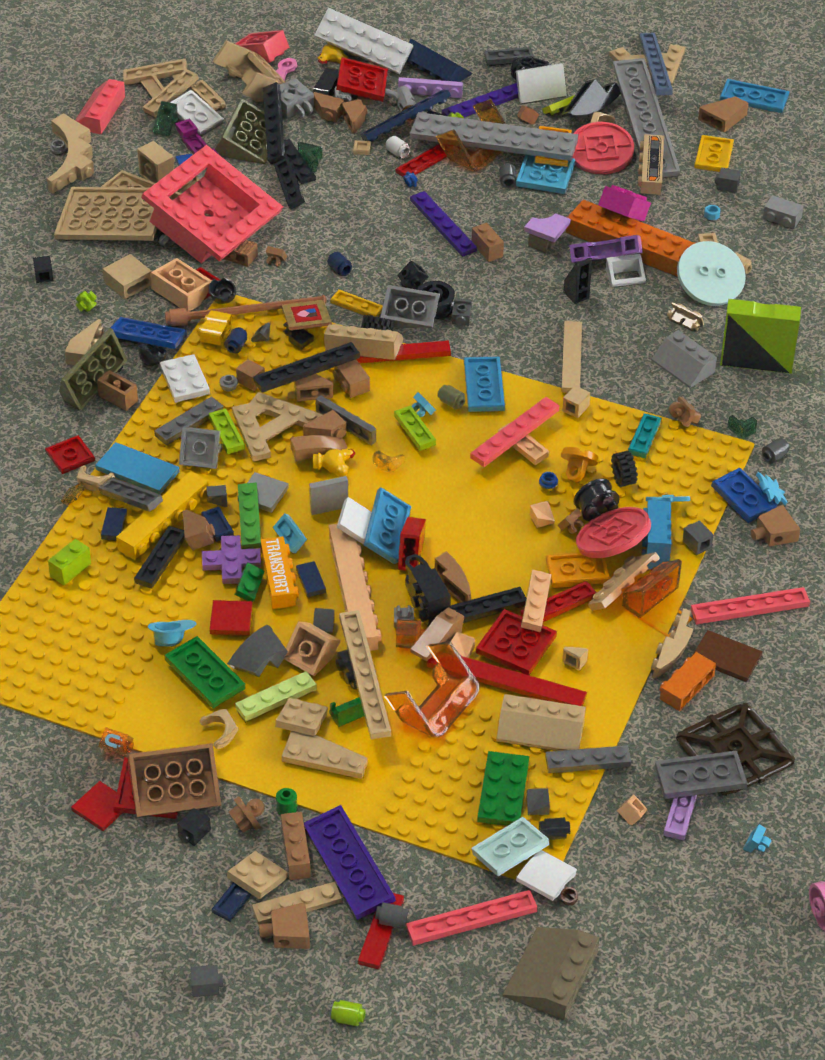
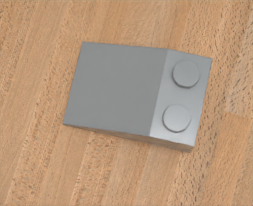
M388 285L380 318L395 322L394 327L433 328L440 294Z

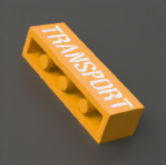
M284 536L260 539L262 560L272 609L296 606L295 598H299L298 587L293 585L296 583L295 572H291V569H293L292 558H288V555H290L289 544H285Z

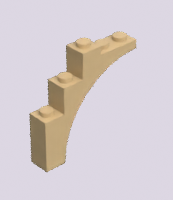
M64 113L51 120L53 133L64 141L68 149L63 165L47 178L48 191L51 193L63 189L64 186L74 182L77 178L83 181L94 174L93 161L91 160L93 158L92 145L89 144L91 142L90 129Z

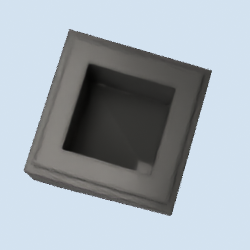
M226 485L207 486V501L227 507Z
M548 788L527 789L528 815H549Z

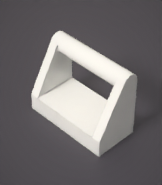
M640 254L606 258L605 270L612 287L646 283ZM638 271L639 277L619 280L614 278V273Z

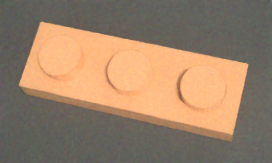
M526 435L512 446L534 465L549 457V451L529 435Z

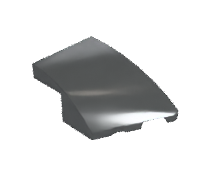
M265 625L241 644L227 664L233 669L260 677L266 665L278 668L288 651L273 632V629L269 625Z

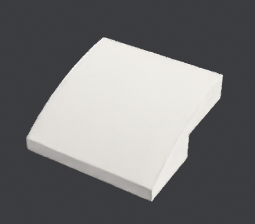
M540 850L518 874L516 881L553 901L561 894L565 884L575 877L577 869Z

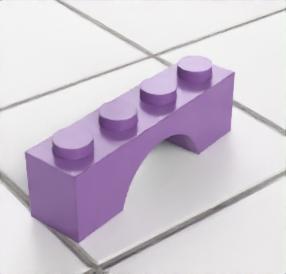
M639 235L569 245L572 263H577L590 257L594 261L608 257L643 253L641 236Z

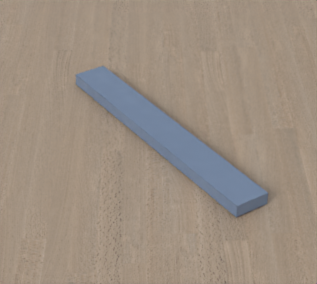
M639 33L640 43L656 95H672L673 89L655 33Z

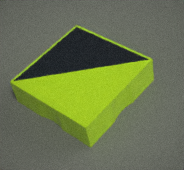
M728 299L720 366L792 374L801 307Z

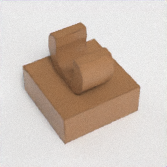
M267 246V264L270 265L273 260H276L275 265L279 267L281 261L286 260L287 254L283 249Z
M577 508L557 526L561 531L568 526V531L574 534L577 532L574 525L578 529L584 526L583 522L577 519L582 513Z

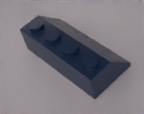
M410 39L409 43L413 44V49L406 62L411 65L418 64L417 68L424 72L429 70V75L436 79L439 76L442 78L441 81L461 82L472 74L453 61Z

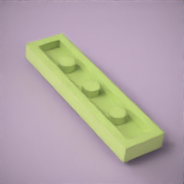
M305 671L236 702L235 708L246 722L286 704L289 698L297 699L317 690V684L308 672Z

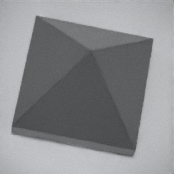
M268 322L261 326L255 332L251 341H268L270 323Z

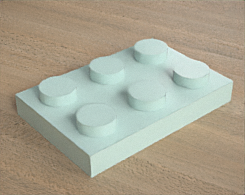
M521 817L472 847V854L494 874L500 876L550 845L549 838L524 817Z

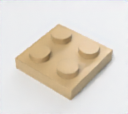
M289 698L276 719L275 727L315 736L327 715L328 707Z
M254 851L227 872L228 879L258 899L264 897L288 877L287 871L257 851Z

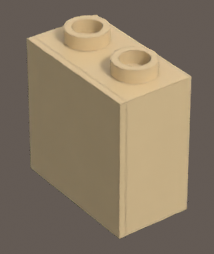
M129 254L103 268L104 282L122 298L127 299L151 286L152 271L133 255Z

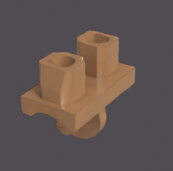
M679 396L678 402H673L669 406L670 415L677 418L686 427H689L690 423L698 424L701 418V414L683 397Z
M239 796L234 799L237 806L228 813L241 831L244 833L252 826L255 830L261 828L255 817L260 816L264 812V803L256 798L250 800L245 805Z

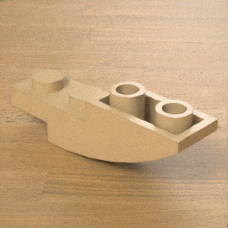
M683 608L681 615H676L673 623L676 629L671 631L669 637H665L663 643L659 642L655 653L659 656L658 659L654 658L651 669L654 670L652 678L656 679L668 671L683 654L693 632V628L686 626L690 610Z

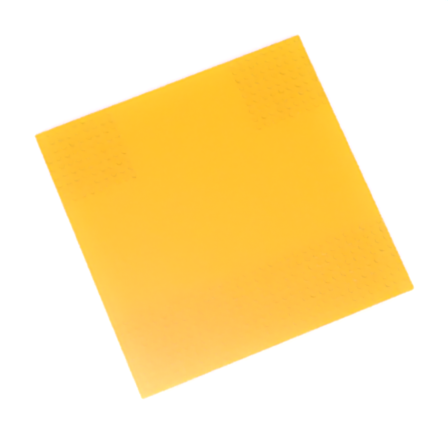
M236 295L231 302L226 304H218L213 301L208 310L260 304L262 302ZM282 309L232 315V326L226 335L225 341L230 332L237 327L243 328L247 332V341L239 353H230L225 348L224 343L219 346L200 342L198 329L204 323V318H202L173 359L194 354L210 388V394L175 402L162 373L112 445L117 442L179 467L180 472L160 494L161 496L190 471L207 479L209 486L226 485L227 507L209 503L206 498L198 503L191 512L201 516L203 511L220 507L234 531V536L240 535V539L238 484L247 483L254 472L289 484L288 490L272 513L259 509L261 539L279 537L273 526L285 513L290 515L307 538V541L296 554L290 552V555H288V558H292L293 569H291V572H295L296 583L293 585L298 587L299 598H295L296 606L272 609L264 572L255 600L253 601L250 636L261 627L269 625L286 648L298 622H308L313 625L315 608L334 610L333 634L330 635L341 640L333 658L315 676L309 674L317 684V690L297 699L328 707L327 715L316 735L367 757L368 763L362 779L282 762V754L291 731L275 726L276 719L285 704L246 722L236 710V702L305 671L283 659L278 668L266 665L260 677L233 669L227 664L236 650L250 636L210 634L213 600L246 601L234 595L238 583H222V570L203 571L202 551L221 550V541L216 542L213 538V544L192 550L187 541L184 540L153 589L136 584L134 577L157 543L153 544L143 555L134 560L118 551L117 541L102 540L101 532L108 507L127 509L123 530L146 510L102 495L100 491H90L82 487L0 601V705L105 740L109 734L121 736L120 740L110 737L109 742L140 753L214 744L224 734L226 725L213 722L203 726L200 723V719L218 710L227 709L238 727V731L233 740L225 747L216 749L213 745L218 779L276 798V793L280 789H293L297 794V806L320 814L341 805L351 823L355 826L488 871L491 870L472 854V847L507 827L505 825L477 822L488 751L530 756L521 817H524L538 830L539 821H544L547 818L565 817V820L570 822V834H567L566 839L549 840L550 845L542 849V851L564 861L606 769L548 773L545 755L546 752L555 750L497 741L504 694L526 698L533 697L427 667V661L411 653V648L414 645L402 644L401 638L404 636H415V639H404L405 642L415 644L427 629L425 622H421L417 608L412 606L411 597L405 585V578L408 572L406 570H398V562L393 564L362 543H360L361 555L359 556L364 559L365 568L363 572L366 571L368 577L366 586L370 585L371 597L369 599L374 602L375 611L373 615H377L378 620L376 629H380L381 632L378 650H371L370 653L390 724L391 736L370 739L365 716L338 727L329 714L330 703L335 702V707L360 696L358 688L353 689L350 684L347 685L344 673L337 669L335 662L338 659L337 653L346 650L347 646L339 619V613L345 612L329 540V525L338 524L342 509L312 515L310 512L309 484L343 476L330 473L325 468L320 470L313 469L312 458L295 461L291 451L290 438L303 436V427L295 424L266 441L271 452L270 458L253 461L246 444L245 450L227 454L222 446V452L218 453L216 469L180 465L181 437L165 445L154 434V430L212 396L223 405V409H227L244 442L233 416L232 407L250 403L258 392L261 393L259 388L253 391L238 383L233 391H225L220 386L221 377L233 375L237 378L236 368L247 359L264 367L265 372L324 352V333L328 326L306 328V331L314 335V341L301 350L289 341V336L283 332L287 328L283 326L286 323V319ZM269 322V340L252 342L251 338L255 332L265 323ZM452 356L360 363L361 367L370 377V391L352 398L342 390L341 384L334 379V367L316 373L333 383V398L327 399L376 428V442L372 446L346 431V436L341 438L345 440L347 447L353 449L356 453L353 458L345 461V464L348 466V474L344 475L348 479V497L372 512L377 490L381 487L411 506L409 517L426 519L421 557L428 563L431 569H434L435 558L447 551L457 561L466 575L470 586L471 600L516 587H521L527 598L532 570L548 573L546 555L580 552L576 544V538L580 530L589 521L584 520L582 516L578 517L577 519L581 520L584 526L578 529L574 525L577 529V532L574 534L568 531V526L561 531L557 525L577 509L573 502L574 496L580 488L593 480H609L612 490L617 492L620 498L618 508H647L648 501H646V497H662V495L690 496V501L671 502L672 544L668 570L648 569L645 573L635 576V582L621 589L622 593L604 609L592 611L588 606L591 602L589 601L542 624L556 630L557 637L533 669L530 676L587 692V697L583 704V707H586L579 749L617 746L652 670L653 660L658 657V654L655 653L659 642L663 643L666 637L624 608L627 607L665 633H669L706 553L704 551L696 555L683 542L684 528L700 520L713 534L715 533L728 502L711 486L712 481L738 468L744 470L755 444L694 425L686 427L680 421L590 396L589 407L579 418H576L562 411L563 397L567 394L561 392L562 388L501 371L505 411L468 412L464 360ZM294 382L263 392V394L316 412V400L297 402ZM443 385H450L465 394V403L461 408L453 409L440 401L438 391ZM417 392L436 409L432 415L426 411L425 415L420 418L436 439V445L421 451L418 450L394 417V411L412 406L417 402L413 398ZM547 397L560 405L559 411L528 434L549 451V457L534 465L513 447H510L485 467L470 458L472 451L498 433L500 428L514 421L543 398ZM264 413L256 416L260 427L276 418ZM644 413L661 417V424L646 459L633 456V461L635 460L636 463L635 467H637L636 472L638 473V476H636L638 478L637 483L619 487L614 479L615 475L612 473V455L628 451ZM210 420L196 427L215 430ZM565 447H577L584 453L585 450H589L598 455L597 465L587 466L586 474L580 482H573L567 478L566 471L569 461L561 457V452ZM95 467L90 475L106 476L108 474L96 470ZM578 469L575 470L574 476L577 474ZM544 472H553L556 475L558 484L555 488L545 489L540 486L539 478ZM548 501L555 523L537 528L530 516V505ZM183 519L178 521L173 527L184 530ZM74 539H77L90 548L91 564L67 584L62 585L50 577L48 560ZM642 541L625 552L605 557L610 579L614 576V572L623 566L626 558L632 555L634 557L642 555V549H646V547H642ZM261 554V568H260V569L264 570V565H263V560H262V554ZM315 561L326 587V593L307 597L297 574L296 565ZM550 582L547 598L571 587L552 588ZM603 584L591 585L596 592H599L604 587ZM451 595V605L460 603ZM400 605V608H408V605L414 608V628H394V608ZM525 606L509 611L520 615V611L523 610ZM501 613L463 623L461 633L475 639V648L469 658L516 671L476 654L477 645ZM193 620L197 623L193 628L185 630L183 639L179 644L170 647L157 646L154 633L148 628V625L154 622ZM196 636L245 683V690L215 708H212L165 661V654ZM449 644L442 650L448 652ZM564 647L588 649L587 662L580 670L562 662ZM548 788L549 815H528L527 789ZM534 855L501 875L516 880L518 874Z

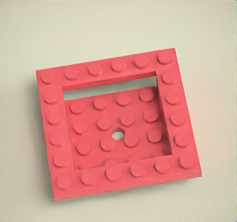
M207 145L146 190L141 197L154 208L149 222L201 264L210 256L221 261L283 209L280 203ZM206 169L204 177H202L199 181H197L195 184L189 187L186 191H184L174 200H171L169 198L173 193H175L186 183H188L190 180H192L199 173Z

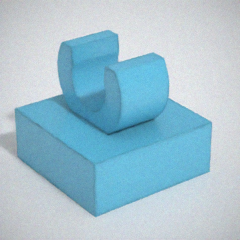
M419 392L413 397L417 402L412 405V408L415 412L420 408L417 412L420 418L425 415L426 411L430 415L436 411Z
M759 824L750 833L743 850L751 853L756 848V850L764 852L771 843L770 838L763 836L766 828Z

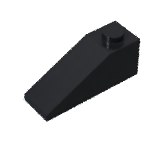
M591 257L575 263L564 280L563 292L574 304L590 297Z

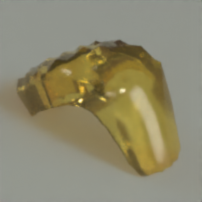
M379 450L373 454L372 461L382 471L394 472L404 463L405 457L403 454L390 457Z

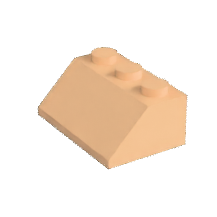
M178 258L151 272V289L179 308L186 307V311H191L201 305L209 292V284L212 281Z

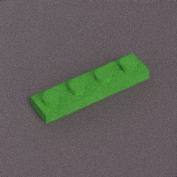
M257 482L238 484L242 549L261 548Z

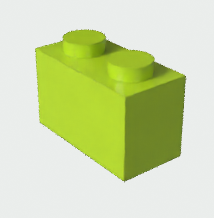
M74 539L48 560L50 577L62 585L67 584L91 564L90 548Z

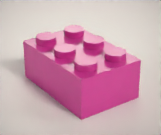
M612 185L611 187L605 186L598 205L624 216L644 221L651 202L646 201L647 197Z

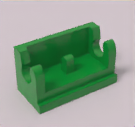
M360 697L335 707V702L330 703L329 714L338 727L364 717Z

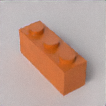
M698 652L691 658L688 657L684 661L683 666L680 669H676L671 678L661 684L659 689L661 692L660 700L680 711L714 677L716 663Z

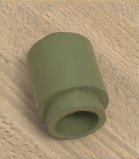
M443 385L438 391L440 401L453 409L461 408L465 403V394L450 385Z

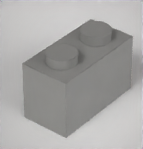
M772 195L764 207L763 219L795 229L802 218L804 205Z

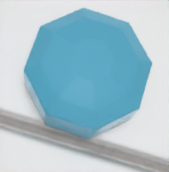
M716 205L706 206L704 217L708 220H717L720 218V208Z

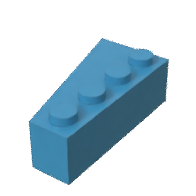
M648 500L647 508H643V510L648 513L651 520V528L642 540V547H646V549H642V555L656 552L660 559L656 563L650 562L647 565L648 568L668 570L672 544L671 502Z

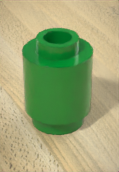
M283 788L276 793V810L280 816L281 814L297 812V794L293 789Z

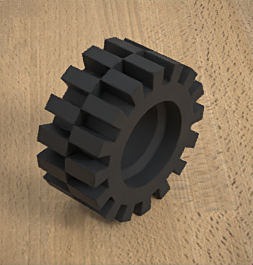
M364 315L361 328L393 331L395 322L377 316Z
M629 451L612 455V473L615 475L614 479L619 487L637 483V467H635L634 457Z

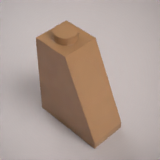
M735 96L699 107L698 120L725 133L747 115L749 103Z

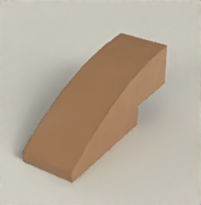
M309 435L290 438L291 451L295 461L308 458L313 459V454L321 453V455H324L330 449L341 450L348 448L344 439L331 436Z
M447 551L436 557L434 568L442 578L449 593L460 603L471 600L468 580L457 561Z

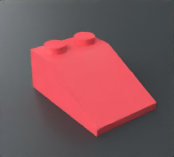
M283 30L250 33L235 43L259 54L267 63L274 61L276 56L283 55L284 51L290 48Z

